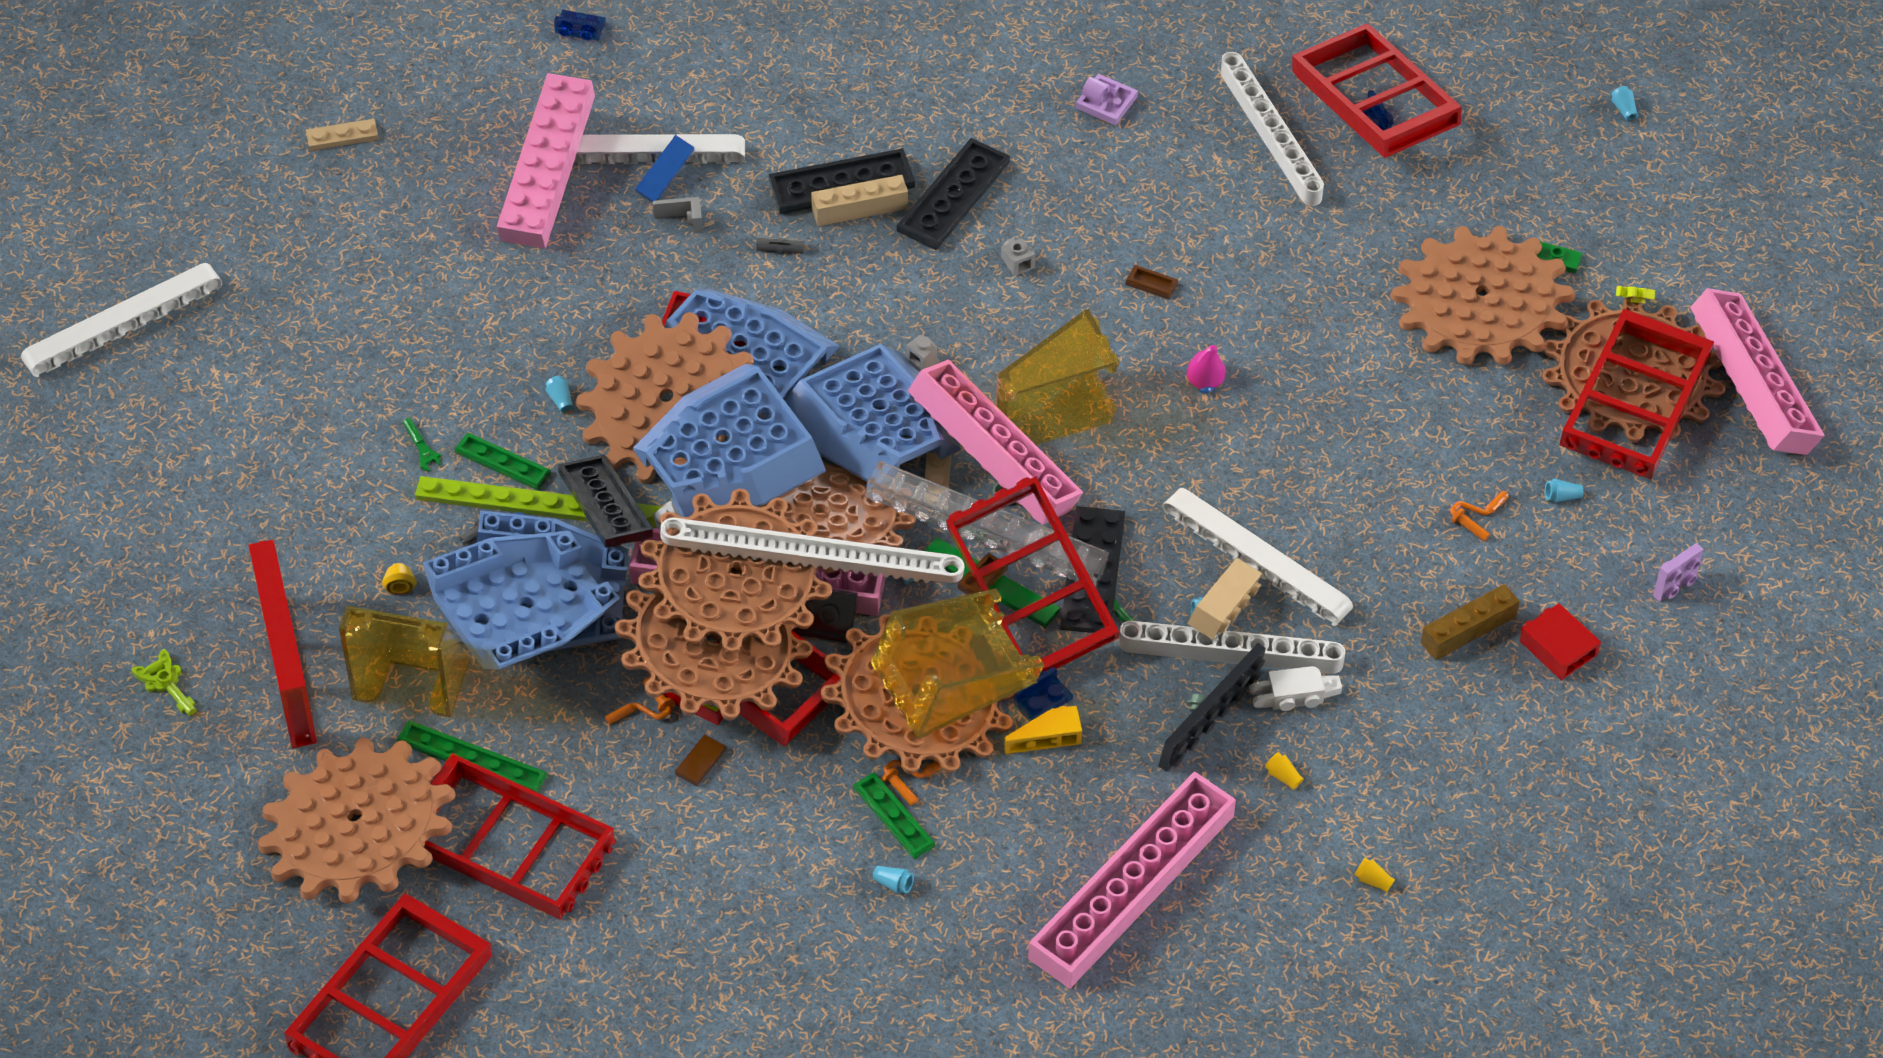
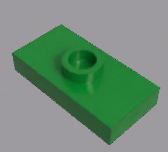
M1540 241L1542 248L1537 254L1539 259L1545 261L1561 259L1566 266L1565 271L1576 274L1582 252Z

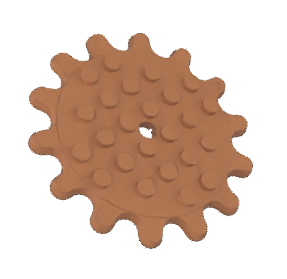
M1460 226L1454 232V242L1441 244L1433 238H1427L1421 244V251L1426 255L1424 260L1412 261L1406 259L1400 263L1398 267L1399 272L1407 276L1411 283L1395 287L1390 297L1395 302L1405 303L1410 306L1411 311L1402 315L1399 320V326L1408 331L1413 329H1423L1426 331L1427 337L1422 343V347L1426 352L1433 353L1444 346H1451L1456 349V360L1462 365L1471 364L1475 356L1481 352L1491 354L1496 363L1506 365L1512 360L1511 350L1514 347L1524 346L1532 352H1541L1546 346L1544 339L1540 335L1543 329L1563 330L1568 326L1566 316L1555 310L1558 304L1568 303L1575 299V292L1572 287L1559 285L1554 282L1557 276L1564 274L1566 270L1564 262L1561 259L1546 261L1539 259L1537 254L1541 251L1542 245L1539 239L1531 237L1523 243L1515 244L1507 240L1508 232L1503 226L1494 227L1489 236L1480 238L1473 236L1466 226ZM1483 289H1485V292L1488 293L1485 296H1480L1477 294L1478 292H1482Z
M1626 297L1623 307L1620 310L1612 311L1603 302L1592 300L1587 305L1590 315L1588 319L1577 320L1572 316L1565 315L1568 319V326L1561 330L1567 335L1564 340L1545 341L1544 354L1554 358L1559 364L1554 368L1543 371V381L1546 385L1561 386L1566 389V395L1559 400V407L1562 412L1571 413L1623 308L1706 338L1701 325H1694L1689 328L1678 326L1675 322L1678 312L1671 305L1662 306L1656 313H1647L1642 309L1641 303H1631V298ZM1623 332L1620 333L1611 351L1612 353L1688 380L1697 362L1695 358ZM1711 352L1709 361L1681 419L1688 418L1697 423H1704L1710 417V411L1701 403V399L1704 397L1719 398L1724 394L1725 385L1720 381L1712 379L1708 374V371L1718 369L1723 365L1715 352ZM1606 361L1592 389L1670 418L1683 391L1679 387L1638 372L1631 374V371L1627 368ZM1587 399L1582 411L1591 415L1588 422L1591 432L1599 434L1608 426H1619L1625 430L1627 440L1631 443L1639 442L1643 438L1645 429L1654 428L1663 432L1665 428ZM1679 424L1671 439H1675L1680 434L1681 428Z
M687 312L682 316L680 323L674 328H665L658 315L650 314L644 321V332L638 337L630 338L622 331L613 332L610 342L615 349L614 355L605 361L591 359L586 365L587 373L598 382L596 388L590 392L581 393L576 399L578 409L581 411H591L596 416L595 421L583 431L582 438L584 442L589 445L598 442L608 443L610 450L606 458L614 470L627 462H632L638 467L637 480L640 483L649 484L653 482L657 473L652 465L645 467L634 452L633 447L683 396L744 364L753 365L754 359L750 353L729 354L726 351V345L732 336L731 330L728 327L718 326L709 334H701L698 331V316ZM672 392L673 398L670 401L664 402L661 400V395ZM720 435L716 440L723 442L728 436ZM681 457L674 460V463L677 465H683L687 462L686 459Z
M823 462L826 472L778 497L786 500L788 504L784 515L787 521L798 523L805 519H811L816 522L818 529L813 535L814 537L901 548L903 538L893 531L911 529L916 523L915 515L898 510L900 507L909 505L912 499V494L909 491H892L886 488L887 485L877 488L837 464L829 465ZM829 567L828 569L821 568V570L825 573L834 572L832 567Z
M745 489L734 490L730 501L725 505H716L708 495L697 494L692 500L694 513L691 516L680 517L673 512H665L660 517L661 524L669 518H680L813 536L818 529L816 522L811 519H805L798 523L787 521L784 515L788 504L783 498H774L765 507L753 506L750 502V495ZM670 528L667 530L668 534L671 536H675L680 533V531L676 528ZM647 540L641 545L642 554L646 558L657 562V568L651 572L641 574L638 583L645 591H657L664 595L662 602L654 608L655 617L661 622L673 618L685 620L687 626L684 630V638L690 644H696L704 636L714 634L722 638L724 649L731 654L736 653L742 646V640L749 636L760 638L768 648H775L779 645L782 638L779 632L780 626L793 624L801 629L809 628L813 623L814 617L806 609L805 603L813 599L826 600L832 594L831 585L819 580L815 575L817 570L823 568L822 566L814 568L809 564L807 567H804L802 563L793 565L792 562L783 564L781 560L774 563L771 559L763 561L759 557L753 560L751 556L744 559L741 555L733 557L728 553L726 556H723L721 552L712 554L711 551L702 553L699 549L692 552L690 548L670 546L663 541ZM732 568H740L743 572L742 575L730 573V570Z
M732 568L730 570V573L742 575L743 572L740 568ZM632 590L627 593L626 601L629 607L638 613V616L632 620H619L615 624V631L619 637L633 641L636 647L631 651L625 652L622 655L621 661L628 670L643 669L651 674V678L645 683V691L649 697L657 698L664 693L672 692L680 696V708L683 714L687 716H693L701 705L711 704L719 708L724 719L731 721L739 715L740 703L745 701L753 702L762 710L769 711L777 703V698L772 692L773 686L782 685L794 689L802 683V674L791 667L790 661L807 658L812 653L813 647L808 641L799 640L792 635L791 630L797 628L796 625L784 624L779 627L782 638L779 645L775 648H768L760 638L749 636L742 640L741 648L736 653L731 654L726 652L722 644V638L718 635L709 634L704 636L698 643L690 644L684 638V630L687 626L685 620L681 618H673L665 622L657 620L654 615V608L664 599L662 593L656 591L652 594H645L638 590ZM710 637L718 639L720 643L718 645V643L707 642V639Z
M884 614L878 620L880 632L876 635H867L856 628H851L846 632V641L853 649L851 654L845 656L832 653L826 656L825 664L827 669L836 673L841 679L837 684L826 685L821 689L822 699L826 703L837 704L845 709L846 712L835 720V729L840 735L859 733L866 737L867 742L863 747V752L869 760H876L884 753H893L901 758L902 768L908 774L918 771L921 761L926 759L937 761L946 773H953L960 767V759L958 757L960 752L969 751L980 758L988 757L993 752V745L986 738L985 733L990 730L1006 732L1013 725L1012 718L1002 713L997 708V703L1014 697L1016 693L1015 686L1009 682L996 681L991 676V671L1000 665L1001 656L994 651L981 654L973 652L969 647V643L973 638V633L969 628L959 627L953 633L946 635L936 629V620L930 614H921L917 619L916 625L912 628H904L894 616ZM921 691L925 696H916V698H914V694L912 692Z
M360 738L356 742L353 752L348 756L336 757L329 749H321L316 756L318 766L313 772L306 775L295 772L285 774L283 786L290 792L289 796L281 802L267 803L262 811L263 818L276 823L277 828L273 832L262 836L258 842V849L262 854L279 853L282 855L281 860L272 868L271 876L273 880L284 882L293 876H301L304 878L300 889L303 899L312 900L324 888L336 887L339 890L340 901L352 903L358 898L359 890L364 884L376 883L382 891L390 892L395 890L399 884L397 871L402 866L410 864L418 868L427 867L432 862V855L424 848L425 842L434 836L448 835L453 827L451 821L447 818L436 815L437 809L441 805L451 802L456 794L454 789L447 784L438 786L430 784L433 776L441 769V764L438 760L428 757L418 763H409L408 759L412 753V747L407 742L398 741L390 750L384 753L374 752V743L371 740ZM354 813L355 815L362 816L357 821H350Z

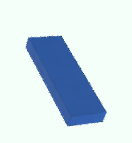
M675 135L635 188V191L651 202L657 201L695 150L694 146Z

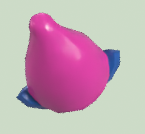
M1215 345L1197 352L1187 367V379L1192 385L1199 388L1201 393L1213 391L1225 379L1226 367L1217 354V347Z

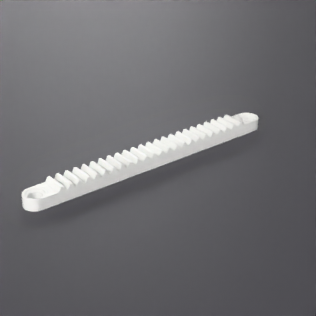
M680 518L666 519L662 522L660 530L661 539L665 544L690 548L692 552L699 549L702 553L711 551L712 554L721 552L723 556L729 553L733 557L741 555L744 559L751 556L753 560H756L758 557L763 561L771 559L774 563L781 560L783 564L792 562L793 565L802 563L804 567L811 564L814 568L822 566L823 569L832 567L834 571L841 568L844 572L852 570L856 574L859 571H862L864 575L871 572L874 576L883 574L887 578L893 575L895 579L903 577L904 580L913 578L916 582L923 579L925 583L929 581L956 583L962 579L964 574V562L962 559L949 554ZM670 528H676L680 533L671 536L666 531ZM948 565H953L958 568V571L949 573L944 568Z

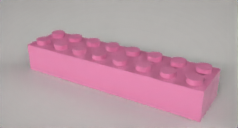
M547 73L497 224L500 241L546 249L595 98L591 80Z
M1707 288L1690 308L1695 315V320L1705 332V337L1714 341L1713 348L1716 351V356L1723 363L1726 373L1734 382L1736 390L1745 401L1748 411L1752 413L1757 422V427L1763 432L1768 446L1774 451L1808 455L1825 435L1740 293Z
M949 359L919 372L908 392L917 403L921 404L930 413L934 420L938 421L947 430L950 436L955 438L964 447L967 453L971 454L981 464L983 469L988 471L998 481L1000 486L1010 489L1017 486L1016 483L1026 477L1031 479L1036 476L1058 518L1071 511L1083 494V491ZM1034 494L1017 501L1036 521L1042 525L1048 523Z

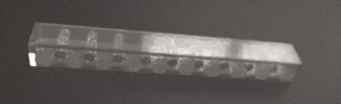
M881 461L878 462L867 482L865 496L876 503H882L894 508L896 511L907 513L921 521L937 525L943 530H948L946 520L949 519L952 513L958 510L965 511L978 501ZM1002 509L958 530L959 534L966 539L977 541L991 549H997L1007 554H1011L1054 533L1050 528ZM1068 536L1096 587L1106 568L1109 552ZM1059 541L1022 558V560L1036 567L1052 571L1058 576L1079 581Z

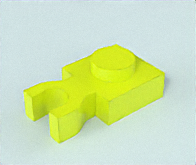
M1617 286L1616 296L1631 298V303L1645 304V299L1655 300V290Z

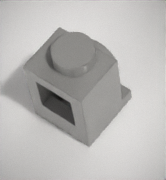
M1014 238L1008 239L1001 246V258L1014 276L1035 268L1036 254L1034 251L1031 252L1022 238L1018 240Z
M919 335L907 344V359L919 372L940 363V360L937 358V347L928 337Z

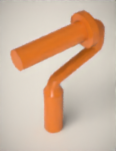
M1501 491L1486 506L1485 510L1469 503L1458 501L1450 509L1453 515L1451 521L1454 524L1458 521L1481 540L1485 541L1490 536V533L1464 514L1465 510L1463 508L1481 515H1489L1494 513L1509 498V494L1506 491Z
M649 677V678H646V679L643 681V685H644V686H645V683L650 679V677ZM662 694L654 698L658 703L657 709L660 712L659 714L640 703L626 704L606 715L605 720L611 725L633 713L635 709H639L656 720H661L671 714L675 702L672 698H666Z
M894 759L884 766L885 774L882 780L885 783L889 781L907 803L912 806L918 802V798L898 777V770L894 766L902 768L901 761ZM934 761L924 767L922 772L916 771L912 775L917 778L930 777L942 769L937 761Z

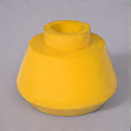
M395 563L390 566L382 581L383 588L390 594L410 593L417 584L412 570L403 563Z

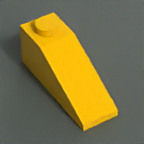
M1061 706L1050 709L1005 737V754L1081 744L1082 727L1077 706Z

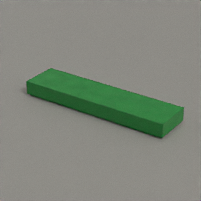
M468 432L454 449L456 454L536 490L540 489L551 474L550 469Z
M875 772L853 784L854 790L913 859L918 858L935 847V842Z

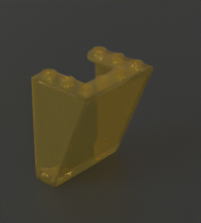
M1089 309L1082 311L997 374L996 407L1035 445L1113 422V413L1116 412L1115 403L1112 399L1108 398L1105 384L1103 381H1099L1097 371L1106 368L1108 373H1115L1119 366V359L1115 352L1112 353L1107 336L1101 333L1099 321L1096 317L1093 318Z
M997 589L919 605L891 613L871 662L874 670L878 672L883 680L885 688L889 690L895 700L897 708L901 710L906 718L909 728L913 730L918 739L1036 683L1044 664L1038 655L1030 657L1029 654L1020 656L1000 624L1004 617L1003 613H997L994 610L995 602H999L1002 599Z
M347 606L339 626L352 700L373 702L378 699L391 663L439 672L429 700L430 710L436 715L452 717L472 657V653L452 627L445 622Z

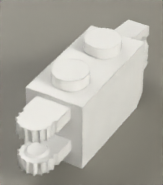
M1309 666L1268 672L1267 681L1256 682L1250 685L1249 689L1252 695H1260L1252 700L1255 708L1273 707V710L1289 711L1294 707L1306 706L1313 708L1322 704L1324 698L1341 694L1342 684L1339 676H1321L1320 669Z

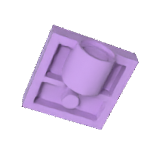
M1097 74L1095 78L1089 77L1087 79L1082 95L1076 102V109L1116 126L1138 97V90Z
M1694 544L1660 567L1653 594L1659 602L1667 597L1669 599L1673 598L1684 585L1689 587L1697 580V572L1702 563L1701 557L1704 550L1700 545Z

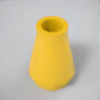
M1279 752L1265 765L1269 775L1288 785L1293 790L1304 780L1287 756L1281 755Z
M1364 858L1354 876L1359 878V882L1381 889L1386 893L1395 881L1373 859L1368 860Z

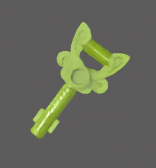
M162 649L158 655V660L145 668L143 666L131 668L135 678L145 683L147 692L152 693L155 690L157 692L168 691L177 702L176 706L182 714L186 712L190 716L197 712V709L194 707L196 706L195 702L191 697L188 696L186 698L176 686L179 681L178 676L181 675L182 670L179 665H172L171 658L166 649Z

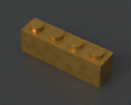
M1503 584L1424 626L1421 644L1435 660H1438L1516 618L1520 600L1506 584Z

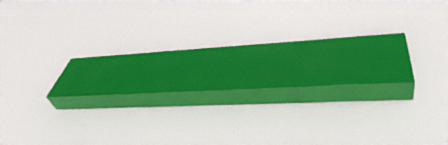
M938 537L924 550L926 552L958 556L964 562L963 577L969 572L960 551ZM972 557L975 564H977L979 561ZM948 565L944 568L949 573L958 571V568L953 565ZM1004 575L989 589L993 599L1014 611H1018L1043 598ZM1052 604L1026 618L1046 628L1060 612V607Z
M408 720L397 738V742L405 741L410 744L412 749L445 762L453 753L535 792L539 791L547 777L546 771Z

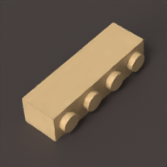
M902 175L812 192V211L817 226L908 209V190Z
M1236 558L1198 603L1187 624L1212 640L1219 632L1224 634L1231 621L1234 622L1239 615L1241 608L1244 609L1251 596L1254 597L1261 586L1258 581L1262 573Z

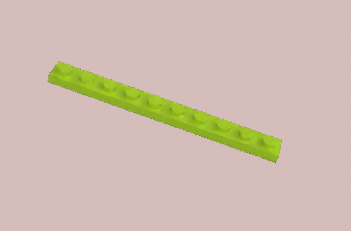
M420 476L415 492V500L492 510L499 509L501 511L522 512L523 514L589 522L573 495L425 476ZM636 503L651 527L657 528L653 514L662 506Z

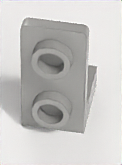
M699 197L653 201L654 218L687 216L688 225H693V233L703 232Z

